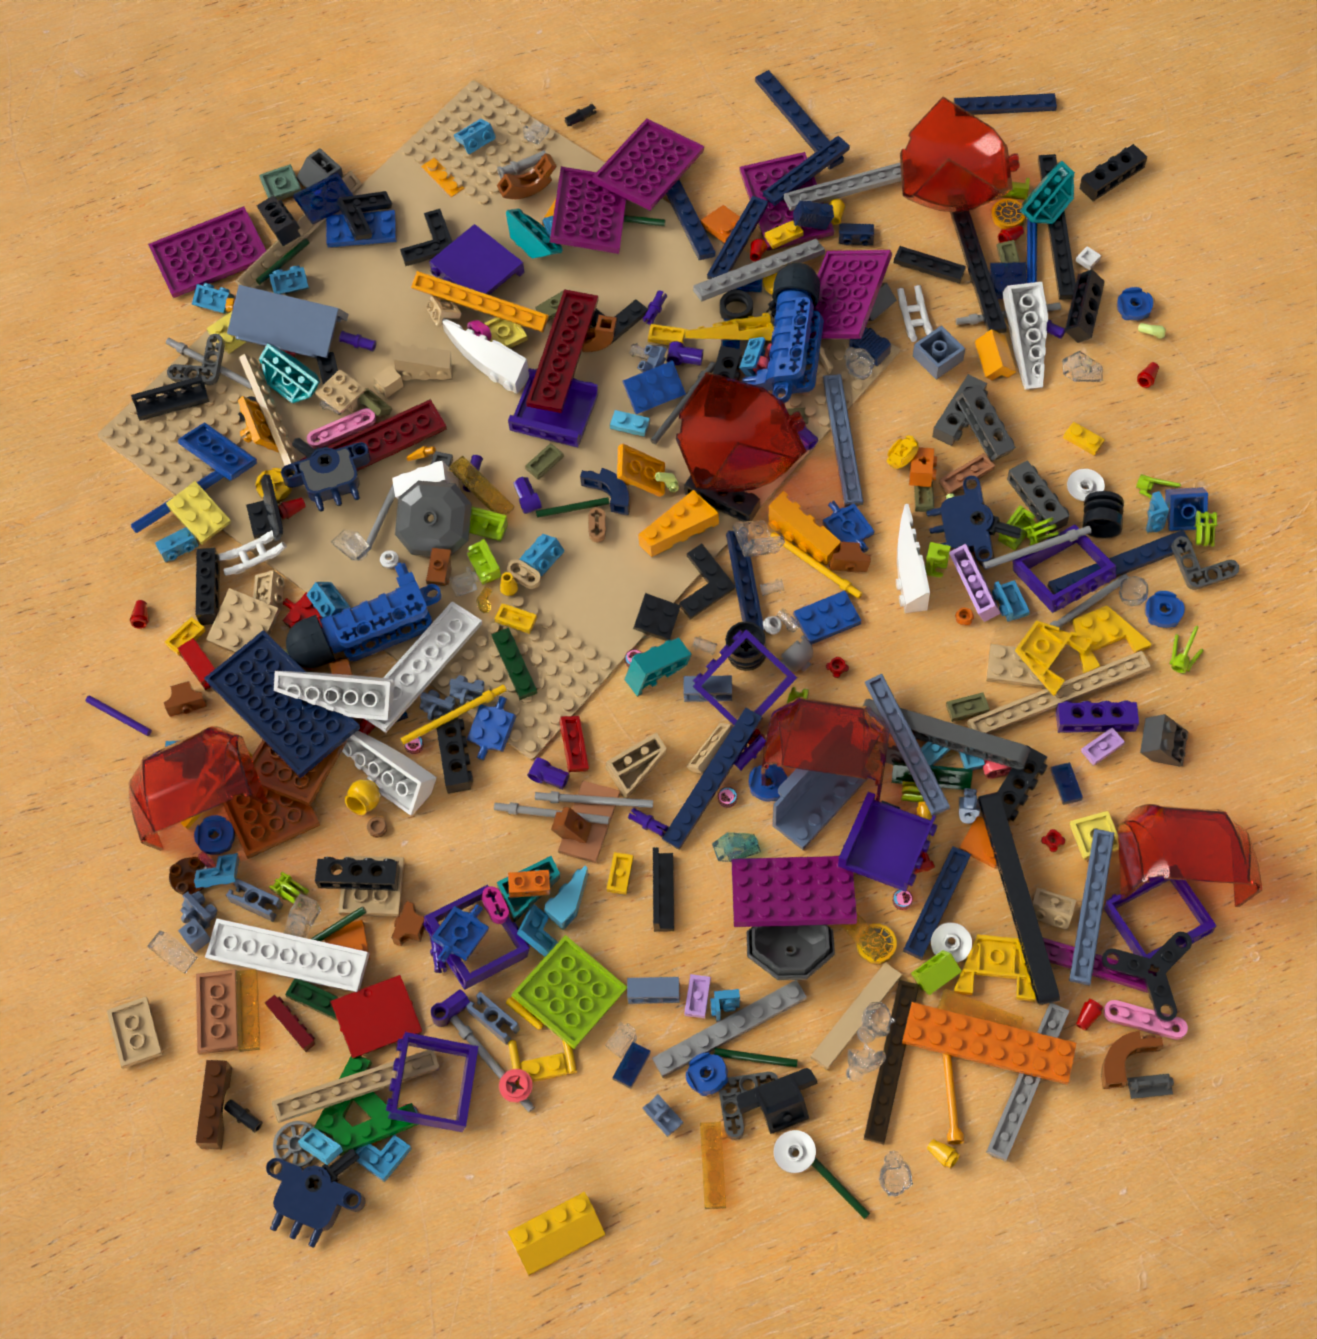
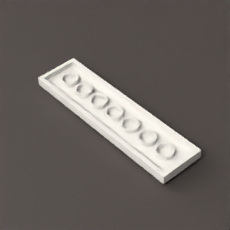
M451 602L383 677L395 679L394 700L389 720H366L386 733L482 625V620L454 602Z
M216 918L205 958L333 988L358 992L370 953Z

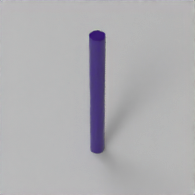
M87 696L85 701L146 736L151 734L152 730L94 697Z

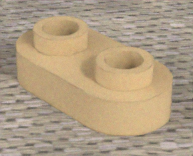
M518 559L508 563L507 572L512 574L515 581L528 589H534L540 585L541 577L537 570Z

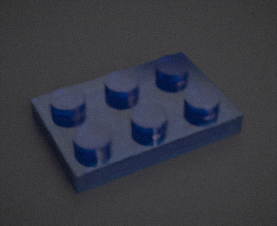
M335 173L295 193L293 198L313 225L341 211L337 204L338 198L354 195L340 175Z

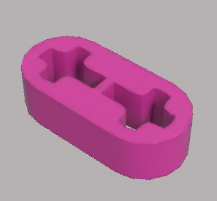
M478 320L467 324V329L474 331L476 336L479 337L482 334L487 337L488 341L491 340V331L487 325Z
M493 886L485 888L482 894V902L494 923L503 924L508 919V907L498 888ZM488 894L495 896L494 903L490 897L487 898ZM496 908H498L500 913H503L502 917L499 914L496 915Z

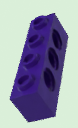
M1125 700L1121 702L1102 701L1100 703H1092L1090 701H1083L1081 703L1065 701L1058 703L1056 709L1057 732H1106L1111 728L1116 732H1136L1139 725L1137 702ZM1073 714H1079L1081 718H1076ZM1093 714H1099L1101 717L1097 718ZM1113 714H1119L1121 717H1115Z

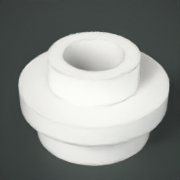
M385 551L380 556L381 565L387 569L394 568L399 562V557L394 551Z
M776 616L767 617L763 621V627L769 634L775 635L780 632L782 624Z

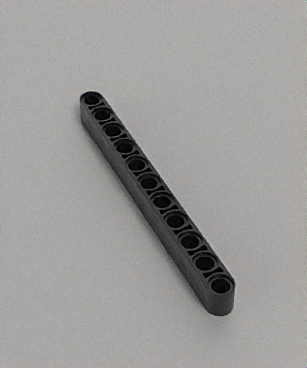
M999 792L978 796L979 806L1038 1005L1060 1001L1057 984Z

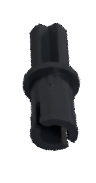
M590 104L581 110L577 109L575 113L565 117L564 121L567 126H572L580 121L584 122L586 118L597 113L594 110L596 108L593 104Z
M232 1099L226 1102L224 1110L235 1117L238 1123H243L254 1133L261 1128L263 1122L249 1113L250 1110L248 1108L244 1109Z

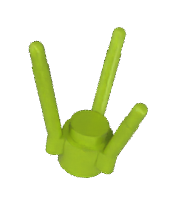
M1141 474L1136 488L1140 489V494L1151 499L1152 495L1147 491H1152L1154 483L1175 488L1180 487L1181 484Z
M1195 626L1184 652L1178 656L1176 655L1179 635H1175L1172 658L1169 664L1178 673L1190 672L1192 665L1203 652V649H1200L1192 660L1189 661L1190 658L1187 654L1198 631V626Z

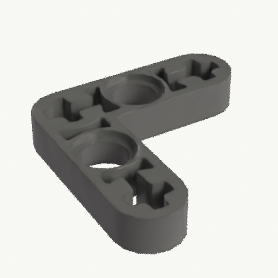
M219 334L210 335L207 339L202 366L173 364L167 370L168 377L173 382H180L191 379L189 378V373L197 371L196 377L202 376L205 385L215 384L220 375L225 348L224 339ZM216 355L217 360L214 363H209V358ZM177 370L181 373L176 374L175 376L173 375V373H176Z
M1180 536L1172 543V551L1184 581L1190 589H1200L1233 578L1239 572V564L1235 560H1226L1201 569L1188 538ZM1179 542H1180V544H1184V545H1185V547L1183 548V550H1182L1181 547H1179V548L1177 547V545L1179 544ZM1186 558L1190 559L1193 562V566L1190 568L1186 567L1183 560ZM1228 566L1233 567L1234 570L1232 572L1226 571L1222 574V570ZM1209 570H1214L1217 573L1216 579L1209 578ZM1193 576L1195 579L1203 576V579L1199 580L1197 584L1191 581Z
M762 1072L728 1077L727 1084L730 1087H736V1082H739V1089L741 1091L737 1092V1088H732L731 1092L727 1093L726 1090H722L725 1088V1085L719 1090L725 1133L729 1139H740L744 1133L743 1118L736 1100L739 1094L748 1091L743 1088V1082L751 1080L755 1085L754 1088L758 1087L757 1079L759 1078L760 1083L766 1082L768 1077L771 1081L778 1079L775 1073ZM730 1103L737 1106V1111L734 1114H729L725 1110V1107ZM726 1119H735L736 1127L740 1128L737 1130V1134H733V1131L728 1130L732 1128L731 1120L727 1121Z

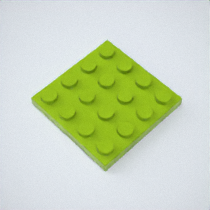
M565 935L511 996L571 1048L575 1049L627 990V986Z

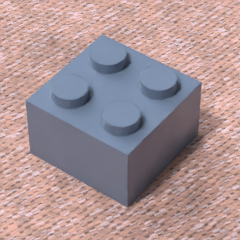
M942 325L915 343L913 357L936 380L964 360L965 348Z

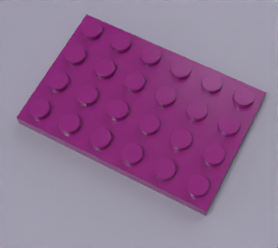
M646 118L593 175L592 182L651 211L704 152V146Z
M797 153L739 167L749 200L752 196L768 201L763 196V191L807 159L806 153ZM815 177L811 178L797 190L817 185ZM782 200L776 206L768 201V207L758 223L763 240L767 244V251L774 249L765 239V232L794 220L793 211L789 210L785 200ZM832 223L829 224L827 230L800 226L804 231L802 237L775 249L834 236Z
M561 166L550 242L619 254L626 198L593 183L592 177L596 172Z
M244 206L148 244L173 298L196 290L197 284L202 286L204 283L211 284L246 270L266 252Z
M891 250L826 252L817 275L820 280L819 301L813 311H818L824 319L821 339L862 338L893 255ZM816 332L810 334V338L816 336Z
M839 856L731 859L734 927L857 924L853 872L838 867Z

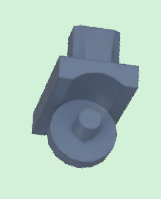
M646 345L644 354L648 355L649 358L647 361L641 360L637 368L643 373L663 365L666 360L664 356L667 349L661 346Z
M459 675L456 679H451L449 682L450 696L460 699V705H464L467 701H472L482 696L485 682L475 680L474 684L468 683V679L465 676Z
M432 689L428 693L422 692L420 695V709L428 713L427 718L429 720L454 710L455 698L448 696L445 700L440 699L439 693Z
M965 788L964 797H959V818L963 823H973L976 817L979 816L980 806L976 796V789Z
M199 891L192 895L188 892L183 894V908L180 910L183 913L181 921L188 923L195 918L204 929L210 927V920L217 915V909L212 904L203 908L201 905L205 903V898Z
M659 1094L642 1107L645 1113L667 1137L683 1124V1121Z

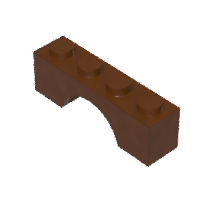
M206 1060L195 1142L201 1149L222 1150L224 1136L223 1105L226 1091L230 1088L232 1066L225 1060Z

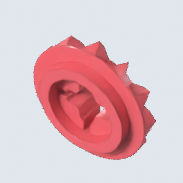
M512 1069L501 1077L499 1090L502 1097L507 1101L519 1103L522 1100H526L529 1094L532 1093L533 1083L527 1072L521 1069ZM519 1080V1085L523 1089H516L513 1093V1088L510 1084H515Z

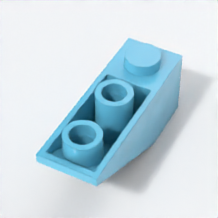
M586 866L578 869L573 874V879L568 884H563L555 898H550L545 904V914L562 930L578 914L589 875Z

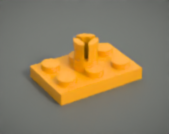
M242 396L238 402L241 407L240 411L245 417L247 427L240 431L241 437L246 435L243 438L245 442L250 443L253 441L257 445L279 453L259 403Z
M623 443L619 445L617 478L624 481L628 486L634 485L656 496H663L665 494V482L656 481L655 475L657 472L665 473V462Z

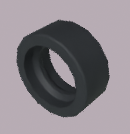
M732 290L725 293L720 299L722 319L728 321L752 316L753 300L751 296L742 290ZM738 301L744 303L747 309L741 313H732L726 309V306L731 302Z

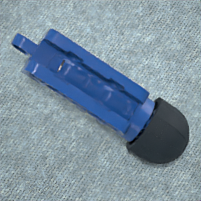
M791 263L782 268L776 275L772 298L776 303V315L774 318L767 369L757 370V376L744 377L742 380L744 387L757 386L761 392L772 390L774 398L779 403L789 401L791 394L810 392L816 383L824 319L818 311H813L819 301L820 280L810 266L803 263ZM816 332V336L812 339H809L810 334ZM812 364L811 369L805 370L806 365ZM779 393H780V394H785V395H784L783 397H781V398L778 397Z
M397 563L395 570L398 575L396 579L399 587L395 588V591L380 594L378 598L363 601L358 606L343 609L341 613L321 618L320 622L316 615L297 622L288 632L286 638L287 652L298 665L306 668H316L335 661L330 647L334 654L344 651L346 658L354 662L423 634L433 623L427 606L440 601L442 597L440 588L435 584H430L419 589L413 573L408 572L405 563ZM435 590L438 592L435 597L427 596L430 591ZM404 627H411L409 633L404 634L401 632ZM387 635L391 636L390 640H387ZM369 641L376 642L373 648L366 647ZM352 649L355 650V654L351 653Z

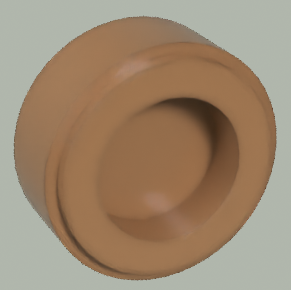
M381 817L371 818L367 823L368 833L375 838L385 835L387 832L385 820Z

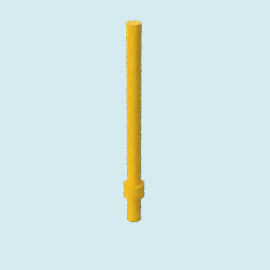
M775 531L772 532L770 538L838 584L841 590L848 591L858 599L862 596L863 593L852 586L850 581L842 579Z
M503 684L491 691L487 690L482 693V696L401 737L400 740L405 745L485 702L493 701L494 697L506 692L507 689Z

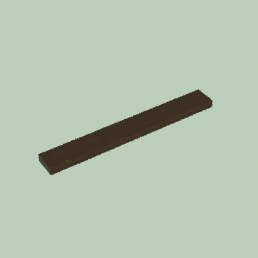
M899 980L863 1140L883 1145L885 1143L906 1044H903L902 1040L911 1003L916 1002L919 984Z

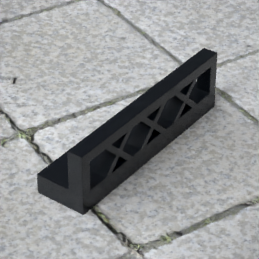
M202 376L131 395L139 421L209 402ZM200 383V385L192 387V385Z
M653 847L654 932L674 931L673 853H659V847Z

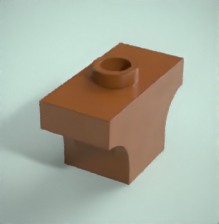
M841 542L838 552L833 553L829 564L830 570L867 572L871 558L870 555H866L861 551L860 543Z
M432 548L426 577L427 585H449L452 570L451 550Z
M189 681L170 686L171 697L164 702L169 717L182 713L188 714L193 710L207 707L202 692H195Z
M563 807L562 812H556L551 830L562 839H573L580 843H587L592 825L570 807Z
M406 901L401 915L396 917L394 923L395 930L391 937L396 945L402 946L408 940L421 942L425 932V927L423 926L424 917L416 914V908L412 902Z

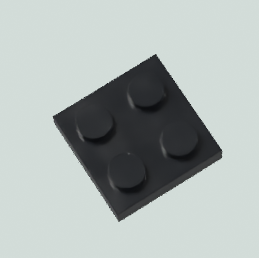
M645 593L633 629L665 641L670 640L681 606Z

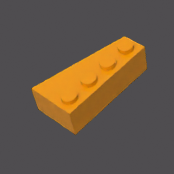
M693 490L638 534L639 546L653 557L672 548L674 544L680 541L688 540V537L700 534L711 526L719 525V513Z
M782 491L769 505V526L774 531H779L788 541L797 544L803 552L811 554L816 561L827 565L831 561L833 553L838 552L841 541L823 525L819 527L812 515H805L800 509L801 506L796 501L794 503L790 502L786 498L788 494Z

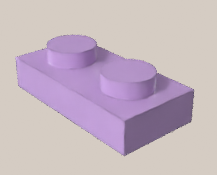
M1111 728L1083 747L1081 752L1094 766L1122 747L1125 741Z
M690 974L684 1016L705 1019L711 977Z

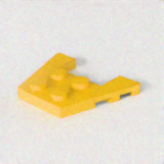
M1108 605L1073 619L1074 632L1078 633V636L1084 638L1088 636L1094 639L1084 655L1079 652L1083 674L1101 667L1092 652L1124 638L1134 653L1151 647V643Z
M1036 620L1015 649V652L1049 692L1055 696L1065 680L1049 670L1054 660L1066 644L1084 655L1094 639L1088 636L1087 638L1078 636V633L1072 631L1068 633L1059 630V627Z
M977 934L954 988V994L972 995L974 975L1016 979V1000L1035 1002L1036 996L1031 986V979L1026 969V962L1019 939Z

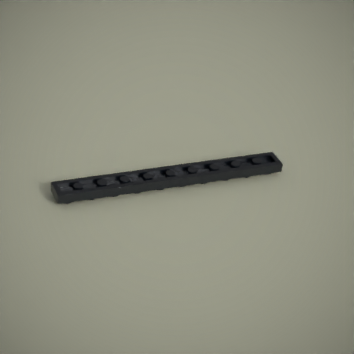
M1056 154L1038 155L1041 181L1057 165ZM1063 211L1053 224H1047L1059 300L1072 299L1076 285L1065 211Z
M964 194L947 196L946 202L987 332L992 329L999 333H1004L1007 327Z

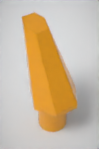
M423 446L408 455L406 459L407 461L428 457L434 454L436 449L434 446L429 448Z

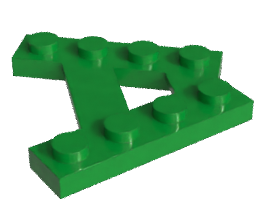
M361 1056L354 1059L350 1057L339 1079L368 1070L372 1064L371 1060ZM371 1092L324 1108L314 1128L321 1133L333 1137L334 1141L342 1147L343 1152L339 1155L343 1156L351 1149L357 1150L360 1147L375 1143L419 1124L388 1119L389 1111H386V1104L375 1092ZM354 1101L371 1119L352 1127L344 1117ZM412 1103L398 1108V1110L416 1113Z

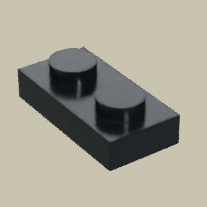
M329 352L328 358L317 356L323 385L338 371L334 352Z

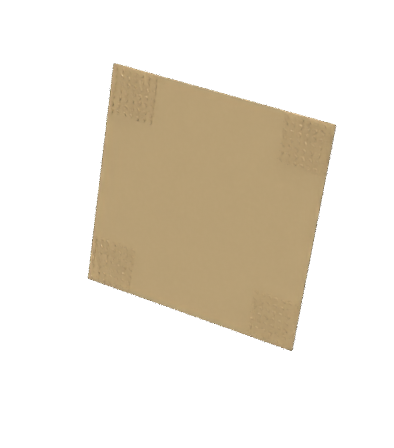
M471 81L350 195L387 192L392 202V207L376 211L395 210L396 242L328 248L325 219L307 237L310 244L280 268L283 271H287L293 266L304 267L309 289L283 295L336 307L349 314L347 321L341 320V322H336L329 352H334L338 370H342L363 387L369 388L392 408L390 415H375V424L431 399L445 422L447 430L357 471L360 481L358 488L359 500H354L352 494L349 493L341 496V506H337L334 499L324 501V511L320 512L315 502L311 501L308 497L305 485L292 488L291 493L285 499L277 502V505H280V502L301 497L306 507L289 519L281 518L283 526L281 539L278 541L273 539L265 544L264 547L267 552L274 546L276 547L281 542H284L287 548L281 551L275 558H270L264 562L307 593L315 582H332L351 608L360 605L363 601L378 598L380 594L395 591V588L399 587L395 567L387 569L380 563V556L385 551L397 553L399 557L398 563H405L408 572L413 573L419 589L427 586L426 577L431 556L411 555L395 535L398 499L396 497L389 508L372 548L367 549L364 545L391 489L393 478L430 465L434 454L412 461H407V456L423 446L428 448L434 446L437 452L452 454L453 461L450 469L458 476L459 488L472 503V506L506 515L508 526L501 542L469 533V541L451 556L452 570L449 585L438 586L442 594L440 601L427 606L431 619L434 622L451 602H454L482 620V625L429 685L445 697L450 696L449 682L451 679H456L459 675L465 676L468 679V683L474 684L475 680L484 681V692L487 690L491 691L504 684L507 689L506 692L494 697L493 701L485 702L482 705L496 707L499 696L507 698L503 710L516 715L507 743L528 759L534 760L561 730L560 717L574 716L626 658L627 653L632 651L647 635L633 629L644 594L647 593L675 603L701 575L686 556L687 553L702 543L715 559L728 545L726 538L728 530L740 531L746 525V523L715 509L719 513V525L711 526L705 529V532L688 537V540L680 541L674 544L672 548L653 557L639 546L638 534L686 496L684 484L695 468L704 470L713 477L721 478L730 485H736L747 493L755 494L760 498L761 508L813 450L806 451L794 439L787 438L781 428L783 425H772L771 409L805 408V415L808 416V424H805L806 428L818 438V443L831 430L823 380L816 382L815 387L810 392L791 394L789 401L779 403L774 398L772 390L761 392L757 386L744 387L742 380L746 375L739 368V382H735L734 398L731 397L730 400L732 402L730 413L727 412L725 419L704 415V402L712 378V372L707 383L700 387L656 445L650 441L685 395L636 414L650 418L645 437L610 429V422L615 410L635 414L622 381L642 373L637 367L641 360L647 361L649 358L648 355L644 354L646 345L665 347L667 351L664 357L667 358L669 345L648 342L651 325L646 324L642 318L605 349L581 353L573 378L598 385V397L578 448L510 431L508 419L510 415H514L526 384L516 394L513 391L506 390L498 382L495 383L490 380L487 375L476 368L455 347L444 332L443 324L441 323V326H436L426 308L431 295L411 288L417 271L433 276L430 271V260L405 267L400 252L402 248L433 240L424 213L441 209L452 242L472 225L476 224L523 262L525 273L520 277L514 274L492 292L490 296L536 311V306L566 289L598 295L599 301L596 308L605 316L615 317L635 299L648 308L657 291L661 290L664 291L663 295L667 294V298L653 324L688 330L698 329L700 326H704V328L713 327L714 323L724 321L720 314V299L725 293L701 302L693 291V285L709 280L707 279V274L725 243L705 230L716 254L713 258L698 260L670 203L661 199L650 211L626 199L624 215L665 219V227L623 222L619 254L561 244L562 253L532 259L510 238L506 211L519 208L524 214L531 216L542 225L544 216L556 199L561 166L597 172L605 162L478 82ZM479 119H483L491 124L496 138L473 153L468 154L464 145L455 140L454 134ZM543 150L551 155L557 167L550 175L552 181L540 192L523 199L515 200L502 197L497 187L501 180L497 167L507 166L511 161L518 162ZM435 158L446 169L442 170L447 172L446 178L448 179L451 174L455 178L453 181L457 183L458 188L463 186L465 189L450 197L421 166ZM535 166L530 167V168H528V169H526V170L521 171L519 175H522V174H525V173L529 172V171L532 170ZM437 167L434 169L428 168L429 171H435L437 169ZM338 207L331 215H339L342 212ZM743 250L731 271L754 263L750 259V254ZM270 277L261 285L258 284L255 289L274 293ZM762 279L733 289L742 290L751 296L754 317H760L763 313H766L769 308L768 304L773 300L772 295L764 289ZM734 301L729 303L726 309L732 313H741L747 309V306L742 302ZM456 304L461 312L460 319L449 321L461 325L463 330L466 331L467 324L471 321L478 320L486 323L496 317ZM770 311L768 314L771 316V323L774 326V318ZM554 318L547 321L543 333L521 326L528 340L510 349L527 359L528 369L538 368ZM206 331L189 348L204 356L207 339L210 334ZM342 331L354 335L360 334L367 339L376 340V348L373 352L360 347L358 349L354 348L353 345L339 342L340 334ZM685 338L683 343L685 347L704 349L701 365L682 363L675 366L685 393L687 394L698 380V375L705 371L711 362L716 363L720 346L742 350L743 357L749 340ZM821 339V346L824 347L825 356L827 359H830L833 365L831 375L841 374L847 411L900 353L899 347L891 343V353L879 366H876L849 348L850 339ZM394 341L400 342L401 346L411 347V344L417 345L419 349L428 350V347L451 351L453 361L452 379L402 380L403 387L386 398L382 393L379 394L375 390L373 377L390 365L396 370L393 360ZM765 341L763 346L765 351L768 344L772 343V341ZM246 342L230 354L224 350L221 366L248 379L239 358L245 353L258 361L259 370L263 373L259 357L266 346ZM181 354L171 365L202 366L203 363L186 354ZM295 354V358L315 372L320 380L312 397L297 403H291L269 385L267 386L271 391V398L277 405V412L283 419V426L289 433V440L293 443L295 438H300L308 444L307 435L311 431L348 416L352 412L346 409L343 413H339L316 396V391L323 385L317 358ZM213 355L209 359L215 362L217 356ZM167 368L143 391L177 382H173L168 377ZM177 370V372L173 373V375L175 376L176 374L181 373ZM191 371L189 378H195L197 371ZM220 373L219 379L215 384L205 385L209 398L208 403L139 421L136 407L132 401L98 433L100 440L176 496L194 481L198 482L215 471V469L178 444L180 437L205 422L257 459L255 466L234 480L230 481L224 477L204 490L231 521L222 531L241 545L256 540L252 533L246 505L263 501L256 490L255 482L258 476L265 470L269 471L272 468L282 469L285 465L280 453L257 445L253 441L247 443L243 440L246 435L243 437L240 435V431L247 426L246 420L241 421L238 415L241 408L238 400L242 396L246 398L253 396L258 403L253 390ZM779 393L778 397L781 398V397H783L785 394H780V393ZM357 399L359 410L368 408L367 406L361 404L360 400ZM551 443L564 453V457L538 480L525 469V465ZM623 443L665 462V473L674 474L679 486V490L673 493L670 492L665 484V494L659 497L634 485H626L630 503L629 516L611 512L610 504L593 507L603 509L606 518L605 539L602 542L596 543L590 540L588 532V515L593 508L540 518L536 516L537 510L524 514L513 482L519 477H528L542 505V508L538 510L606 497L609 498L610 503L611 498L606 492L581 486L580 475L582 470L594 471L600 474L601 468L608 469L617 474L618 446ZM294 448V452L299 459L306 457ZM479 455L483 458L479 470L480 476L476 480L474 491L466 492L462 489L466 478V469L469 468L471 457ZM777 457L783 458L787 463L786 468L784 462H780L777 468L780 467L778 470H784L774 471L770 466L772 459L776 458L775 460H777ZM429 515V522H432L434 520L433 515ZM595 515V522H599V515ZM595 528V536H598L599 528ZM542 534L557 538L564 549V553L543 576H540L541 583L537 588L528 589L517 582L518 591L513 596H506L501 593V577L482 585L467 556V553L470 552L468 550L469 546L485 539L500 568L502 576L503 573L507 572L508 563L515 559L519 560L524 552ZM257 548L250 550L253 554L259 556ZM435 590L430 591L427 596L435 597L438 592ZM501 603L537 615V620L530 634L509 627L537 689V694L519 700L491 636L493 633L508 628V626L496 623L494 620ZM404 627L401 632L404 634L409 633L411 627ZM390 635L386 636L387 640L391 639ZM421 635L383 651L399 661ZM455 698V704L461 707L460 699ZM479 706L467 713L475 718Z

